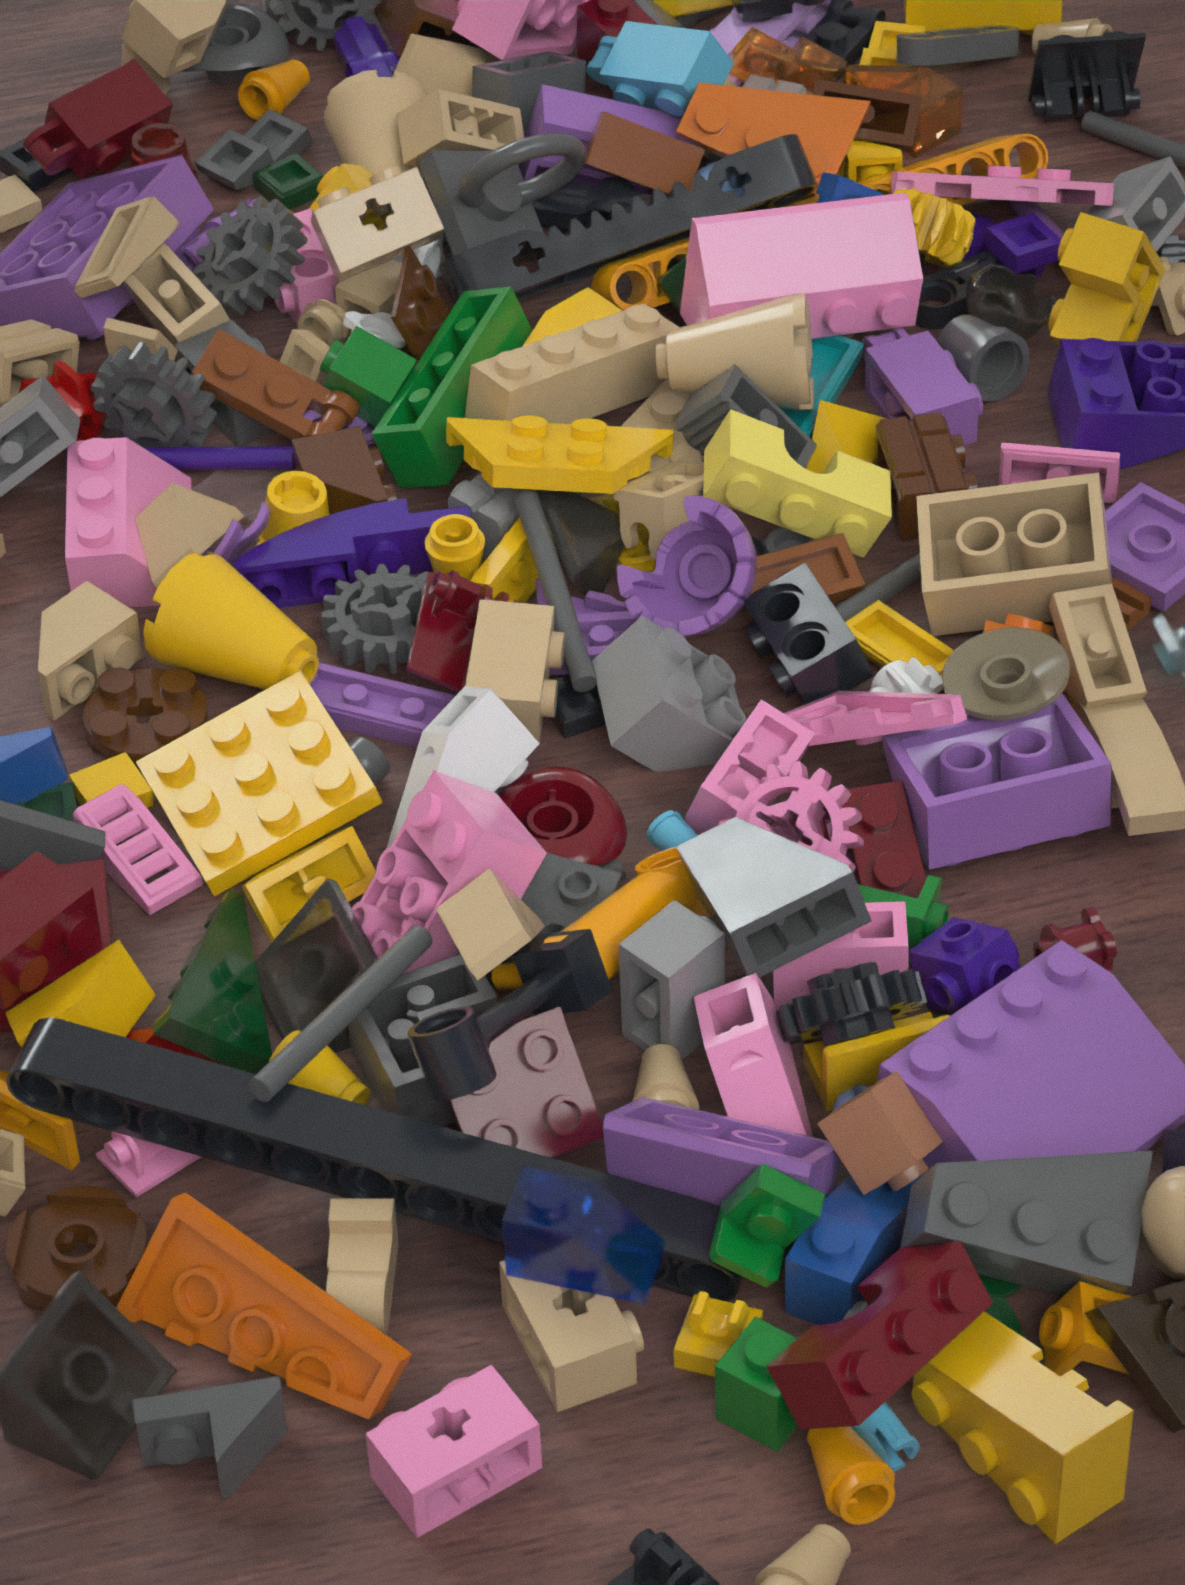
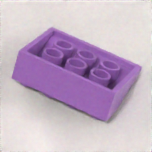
M180 155L68 183L0 253V324L8 325L32 319L50 325L51 329L59 328L77 334V337L85 336L88 340L104 335L103 327L106 319H114L124 307L134 303L124 283L122 282L116 288L84 298H80L74 292V289L115 209L154 196L179 221L177 229L164 241L173 252L200 234L199 226L214 210L183 156Z
M1063 940L882 1062L879 1066L877 1082L897 1070L943 1142L923 1158L930 1167H933L936 1163L1146 1151L1165 1137V1130H1174L1185 1122V1064L1117 978Z

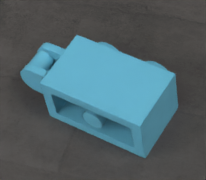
M625 21L618 37L603 36L593 59L586 67V73L593 80L608 85L614 92L613 98L616 101L663 110L673 116H683L698 84L723 85L734 62L710 31Z

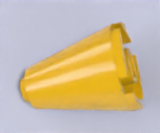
M207 551V556L194 552L185 556L171 568L158 586L152 599L161 605L155 623L146 619L143 630L145 649L154 660L169 667L186 668L194 673L263 690L268 689L298 671L302 672L309 684L312 682L319 667L315 641L223 557Z

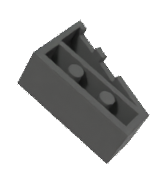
M1153 1150L936 1163L911 1186L901 1247L961 1240L979 1275L1059 1296H1064L1079 1281L1118 1293H1124L1132 1287L1142 1223L1141 1209L1146 1196Z

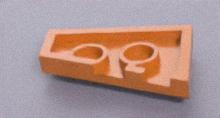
M699 83L676 130V137L724 158L725 156L784 135L798 134L819 185L823 172L838 175L868 112L871 101ZM817 189L813 193L808 195V197L819 195L816 194Z

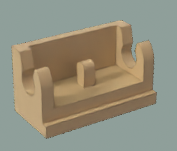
M681 458L628 482L625 487L614 493V501H619L620 534L626 548L629 549L638 544L637 524L638 522L642 523L649 531L648 546L651 559L656 560L658 547L665 536L675 527H679L680 524L689 521L683 504L685 497H703V461Z

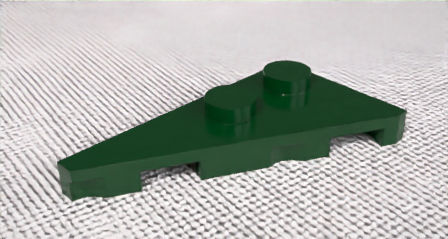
M230 889L205 922L203 927L207 930L203 938L192 948L180 972L181 979L172 987L168 995L171 1001L166 1011L153 1025V1034L232 1068L257 1074L269 1063L272 1049L243 894Z

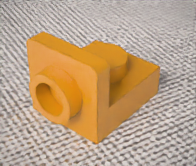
M1079 1281L1055 1305L1050 1306L1046 1310L1041 1320L1039 1340L1041 1345L1044 1346L1045 1367L1062 1376L1081 1361L1129 1374L1085 1313L1098 1306L1131 1298V1296Z

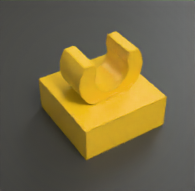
M700 1291L697 1295L694 1294L674 1347V1367L715 1377V1365L755 1316L763 1320V1310L748 1307L744 1301L740 1300L730 1303L709 1298V1294Z

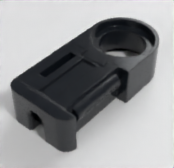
M984 251L923 277L915 325L931 330L943 329L952 319L961 315H971V310L1007 295L1013 299L1015 297L1016 274L1007 266L1000 267V260L991 251ZM928 300L943 301L946 304L931 306L923 304L921 302Z

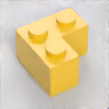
M1080 212L1074 229L1068 228L1065 231L1059 245V266L1071 284L1065 299L1057 300L1051 311L1048 325L1049 331H1051L1049 336L1058 348L1061 339L1085 340L1088 338H1099L1105 341L1136 342L1166 268L1144 231Z

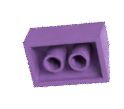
M1063 694L1044 709L1018 719L992 721L969 715L967 720L955 725L883 736V748L892 781L902 780L920 856L929 870L943 866L958 865L963 861L1000 852L1016 851L1025 846L1058 838L1074 837L1087 831L1111 826V763Z
M647 1097L639 1098L607 1113L603 1125L608 1174L720 1206L722 1201L762 1163L824 1193V1199L835 1188L840 1158L827 1140Z

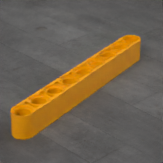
M1029 133L998 136L857 183L884 195L891 194L892 172L961 175L963 165L966 162L970 165L973 176H988V166L1011 167L1009 155L1013 147L1018 151L1020 157L1018 167H1021V178L1037 179L1038 168H1047L1048 151L1044 142L1037 136ZM816 195L783 207L815 204L817 203L820 195ZM937 196L946 198L947 201L961 206L980 200L977 198ZM689 237L604 265L594 275L591 289L623 311L631 306L643 303L652 308L669 303L670 300L658 284V278L667 271L668 262L672 257L680 261L687 255ZM623 273L629 277L632 283L631 295L625 302L619 298L616 292L617 280Z

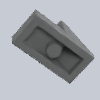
M280 1376L133 1399L135 1425L143 1467L160 1464L180 1465L193 1459L215 1456L222 1500L228 1499L287 1433Z

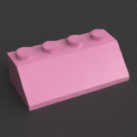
M906 193L692 218L680 315L686 325H690L791 294L806 293V300H808L812 339L914 326L923 275L909 197Z

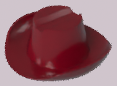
M566 767L533 769L523 773L497 794L547 853L596 866L613 861L622 853L626 845L627 825L620 806L603 785L582 771Z

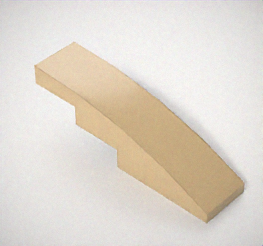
M1067 693L1071 707L1111 763V809L1119 808L1128 836L1185 829V785L1164 735L1144 699L1140 698L1084 708Z

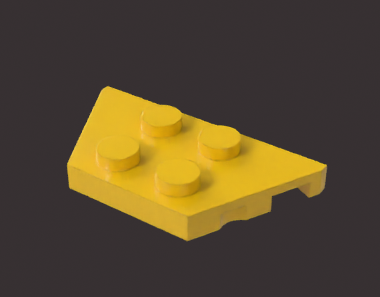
M534 415L518 416L513 418L512 421L447 417L446 443L449 446L464 445V460L472 468L481 471V477L490 486L495 488L614 494L625 487L628 480L640 477L650 470L651 455L669 458L673 455L674 430L607 426L605 422L591 418L578 419L571 424L547 423L546 419Z

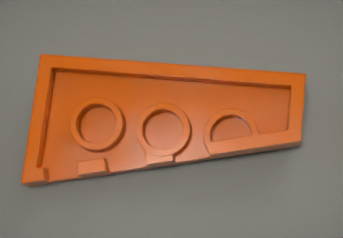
M186 1192L171 1198L113 1315L133 1323L143 1320L166 1330L165 1336L188 1346L199 1343L229 1356L227 1362L251 1372L260 1368L286 1379L288 1387L368 1420L382 1412L412 1356V1353Z

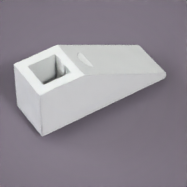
M465 686L422 731L387 848L392 845L403 826L412 799L419 791L423 790L433 770L491 792H495L499 787L511 784L526 770L528 766L526 758L540 743L491 688Z

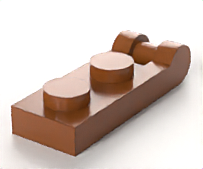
M219 328L191 375L203 374L205 380L199 387L201 390L214 393L215 398L291 440L342 430L344 425L347 426L353 423L360 410L359 403L349 394L339 390L331 391ZM308 408L321 414L322 418L320 421L312 422L303 416Z

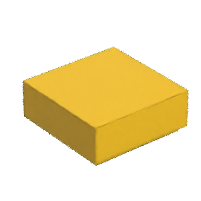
M126 752L69 775V781L73 783L75 797L81 806L120 784L127 786L146 808L155 805L152 788Z

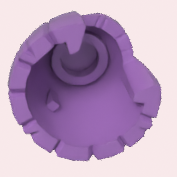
M702 496L685 497L683 504L689 521L672 529L662 540L656 554L655 571L645 572L621 564L617 566V582L620 595L626 598L624 604L630 614L638 619L643 615L664 629L667 627L673 628L684 638L710 632L736 615L745 604L744 600L749 598L757 572L756 549L746 526L729 507L721 504L719 501Z

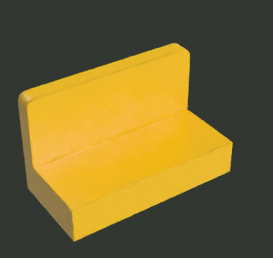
M931 1012L893 1021L895 1029L827 1047H825L823 1040L803 1045L804 1066L825 1110H833L838 1095L850 1090L853 1086L866 1085L871 1087L876 1084L879 1066L882 1062L950 1017V1015L933 1018Z

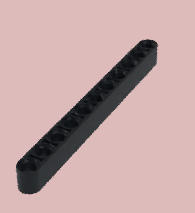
M43 1018L36 1021L7 1076L6 1084L11 1094L24 1105L36 1110L348 1199H394L395 1211L397 1213L533 1251L579 1234L592 1259L601 1257L607 1264L611 1274L693 1297L694 1294L697 1295L701 1291L708 1293L709 1298L729 1301L737 1295L743 1276L712 1262L709 1257L720 1205L288 1083L270 1101L263 1102L258 1100L249 1089V1081L256 1074L56 1018Z

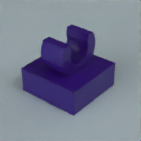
M1034 213L986 228L985 246L1000 260V267L1007 266L1016 274L1015 285L1018 282V273L1028 271L1035 278H1038L1043 274L1045 265L1059 261L1058 249L1061 238Z

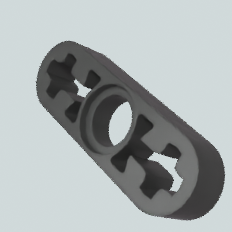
M986 25L897 35L896 63L910 66H934L1018 56L1019 28Z

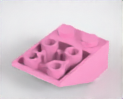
M433 770L423 790L419 791L412 799L407 818L394 842L380 856L376 874L361 901L351 908L341 937L365 970L414 925H419L429 932L432 937V945L402 974L454 957L459 953V950L436 908L489 868L521 899L547 852L497 793Z

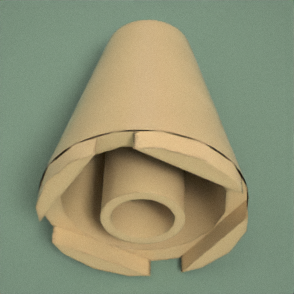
M377 70L363 71L345 78L330 91L327 97L328 105L324 111V123L344 164L362 165L373 175L397 165L400 166L402 172L414 168L413 166L403 164L396 114L428 94L420 81L404 72L394 71V78L378 77Z
M791 294L667 331L666 343L656 344L658 378H669L671 390L693 393L696 389L699 390L703 385H706L711 379L714 380L718 374L721 375L726 369L729 370L733 364H736L779 408L797 411L813 410L814 377H809L811 375L813 352L808 300H806L807 294Z

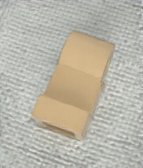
M330 1199L328 1220L330 1238L326 1293L381 1332L387 1334L399 1246L394 1199Z

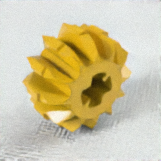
M914 188L894 190L893 194L906 193L910 199L918 251L923 253L925 263L929 262L940 267H949L962 261L964 254L968 253L974 235L973 229L976 219L969 211L964 210L961 205L951 203L946 198L934 196L929 192H920Z

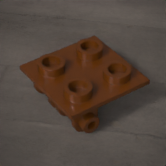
M407 246L404 250L391 319L407 343L405 347L400 348V351L417 360L416 366L453 307H447L438 293L436 280L429 266L421 265L411 246Z

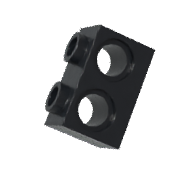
M806 563L801 564L749 595L748 599L744 600V606L753 622L743 627L761 659L772 654L776 660L768 668L786 698L797 693L805 705L837 691H849L874 676L855 636Z

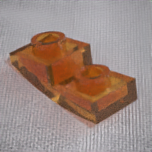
M753 26L728 54L734 62L729 72L730 75L742 81H745L751 74L773 78L775 83L778 84L781 80L802 84L809 95H813L816 79L834 82L845 70L847 64L846 60L803 36L791 48Z

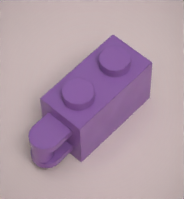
M902 327L891 329L888 333L862 338L861 343L864 344L862 355L865 361V394L882 417L889 419L906 416L908 421H910L915 415L941 412L942 416L946 418L951 435L961 434L964 445L977 442L978 417L983 414L981 394L974 383H968L957 369L950 351L943 350L928 330L909 336Z

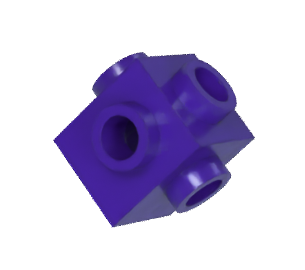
M955 917L908 951L914 971H919L927 999V1008L949 1014L956 1013L1021 968L1018 960V948L1007 929Z

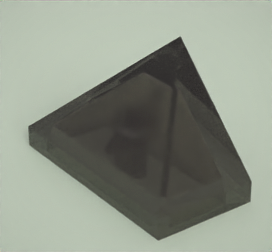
M535 490L539 495L547 523L568 577L585 596L589 590L603 593L625 546L620 534V514L575 492Z

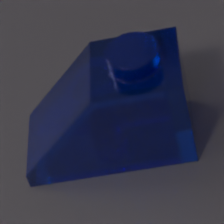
M523 1165L502 1219L507 1276L646 1304L665 1250V1240L593 1179Z

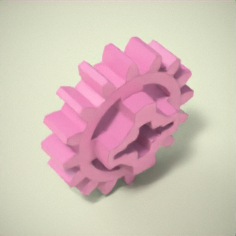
M800 761L793 762L789 776H784L780 768L771 763L767 765L766 769L768 781L760 784L749 775L743 779L745 787L749 791L745 799L728 796L726 802L737 811V818L777 835H780V832L770 826L771 822H775L782 827L787 825L795 828L797 826L803 832L802 835L813 843L811 846H808L798 841V844L843 862L854 872L855 864L845 855L848 848L863 847L864 840L859 835L850 832L849 826L862 820V815L856 808L841 807L851 796V793L845 786L840 784L827 791L832 776L826 770L819 768L809 780L807 767ZM791 793L787 801L771 806L765 805L779 795ZM824 805L829 812L832 823L831 841L824 838L820 824L825 814L823 810ZM730 819L719 821V825Z

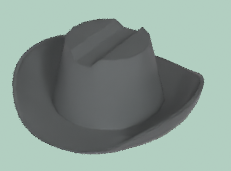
M229 2L200 63L182 70V72L206 71L209 80L222 86L227 82L238 81L242 84L244 77L248 73L258 70V67L282 63L289 54V43L279 23L269 14L250 4Z

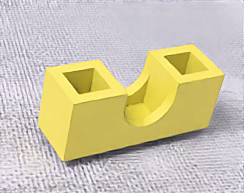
M730 409L704 450L703 497L719 501L730 508L815 540L843 533L852 554L865 557L892 518L890 470L837 450L822 474L812 472L799 465L789 455L784 444L783 429Z

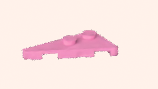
M988 166V176L892 172L891 194L894 193V190L914 188L920 192H929L934 196L1112 206L1114 183L1070 181L1071 170L1038 168L1037 179L1021 178V167Z
M837 691L784 713L815 733L809 746L854 739L857 745H867L882 741L884 735L955 725L967 720L961 695Z

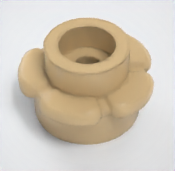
M319 299L316 303L310 302L307 304L304 313L298 319L299 330L311 331L329 347H331L335 340L345 344L346 338L350 334V329L343 325L345 311L339 305L326 299Z

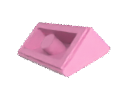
M1001 442L999 485L1099 472L1104 503L1116 502L1120 472V453Z

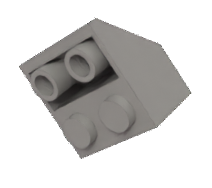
M643 615L592 660L610 745L655 772L715 765L746 722V717L740 708L734 686L736 678L731 667L721 657L715 654L708 656L690 645L675 629L670 627L664 629Z

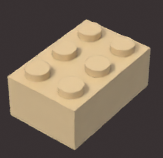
M1099 472L916 496L922 594L932 636L984 630L986 620L1004 624L1007 613L1041 622H1053L1048 606L1053 593L1112 583L1107 519Z

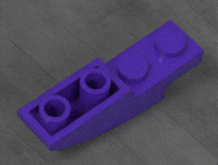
M404 498L341 511L297 526L257 545L234 560L235 569L278 608L322 603L325 595H336L335 583L338 580L350 584L354 583V571L358 569L367 575L376 573L379 564H385L388 573H397L403 565L410 566V575L426 571L434 572L425 548V538L430 532L431 525L437 519L447 515L458 514L471 518L469 506L409 514L407 501Z

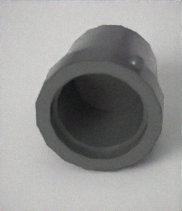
M961 315L952 319L940 333L937 342L943 350L950 351L957 369L968 383H974L977 386L983 401H997L1012 393L1025 377L1030 362L1029 347L1024 338L1006 327H997L973 315Z

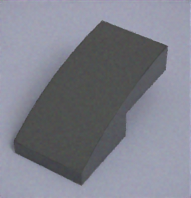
M269 109L244 135L229 129L195 164L198 171L238 190L254 184L252 173L295 153L300 155L313 141L307 127Z

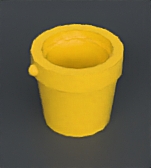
M289 471L281 473L272 479L268 485L265 503L270 510V517L265 530L256 541V546L285 531L329 515L327 490L324 483L317 476L304 471Z

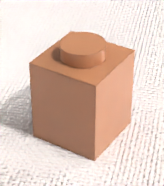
M897 1070L848 1100L817 1123L863 1195L885 1182H888L893 1192L911 1183L929 1170L923 1158L943 1142Z

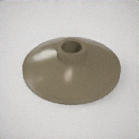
M1000 628L976 635L957 647L945 663L942 681L945 694L961 695L967 715L992 721L1013 720L1034 714L1054 702L1067 686L1070 676V665L1065 649L1051 636L1028 628Z

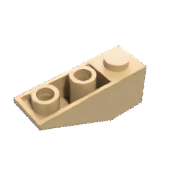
M134 0L128 8L127 14L129 18L121 39L165 79L200 63L230 0Z

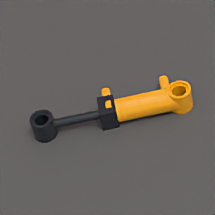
M676 847L660 851L643 859L635 866L637 876L562 931L537 935L512 954L515 962L502 963L495 967L491 977L494 986L498 990H516L478 1018L471 1007H456L430 1015L415 1023L408 1030L407 1035L430 1097L433 1100L446 1101L460 1098L490 1084L497 1075L489 1053L490 1043L532 1011L534 1016L559 1006L562 1013L586 1011L612 992L609 980L620 972L619 943L672 901L676 900L697 915L710 917L694 890Z

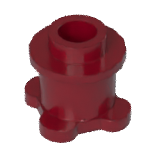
M1095 907L1085 908L1081 911L1082 923L1061 929H1058L1053 924L1045 925L1041 929L1040 941H1036L1033 944V958L1035 959L1063 940L1114 975L1113 960L1117 956L1116 944L1111 932H1107Z

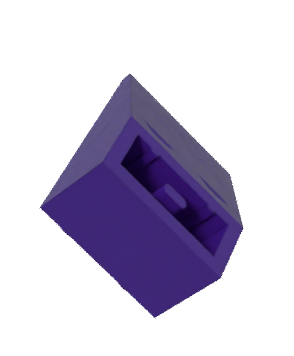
M1088 338L1085 340L1061 339L1047 394L1062 448L1120 453V469H1125L1185 448V344L1160 343L1152 340L1127 342L1105 341L1099 338Z

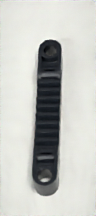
M798 134L784 135L725 156L714 164L708 174V180L700 173L694 175L689 189L680 181L674 182L668 198L657 188L653 190L648 205L639 196L633 197L627 213L618 203L613 204L607 221L597 211L591 212L586 228L576 218L571 219L566 236L556 226L549 228L547 237L543 233L533 230L518 231L458 253L441 263L439 269L454 306L464 291L509 286L512 287L518 301L522 302L593 276L599 268L608 263L690 237L692 218L783 207L813 193L818 188V183ZM725 182H728L732 189L742 188L739 198H736L733 191L723 192L721 190ZM519 256H525L528 263L537 261L534 273H529L526 266L516 267Z

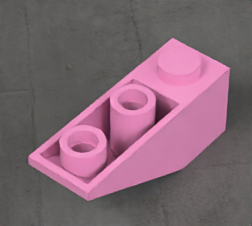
M753 973L693 996L705 1051L727 1116L813 1137L792 1048L789 1042L784 1043L776 1011L779 1008L758 974Z

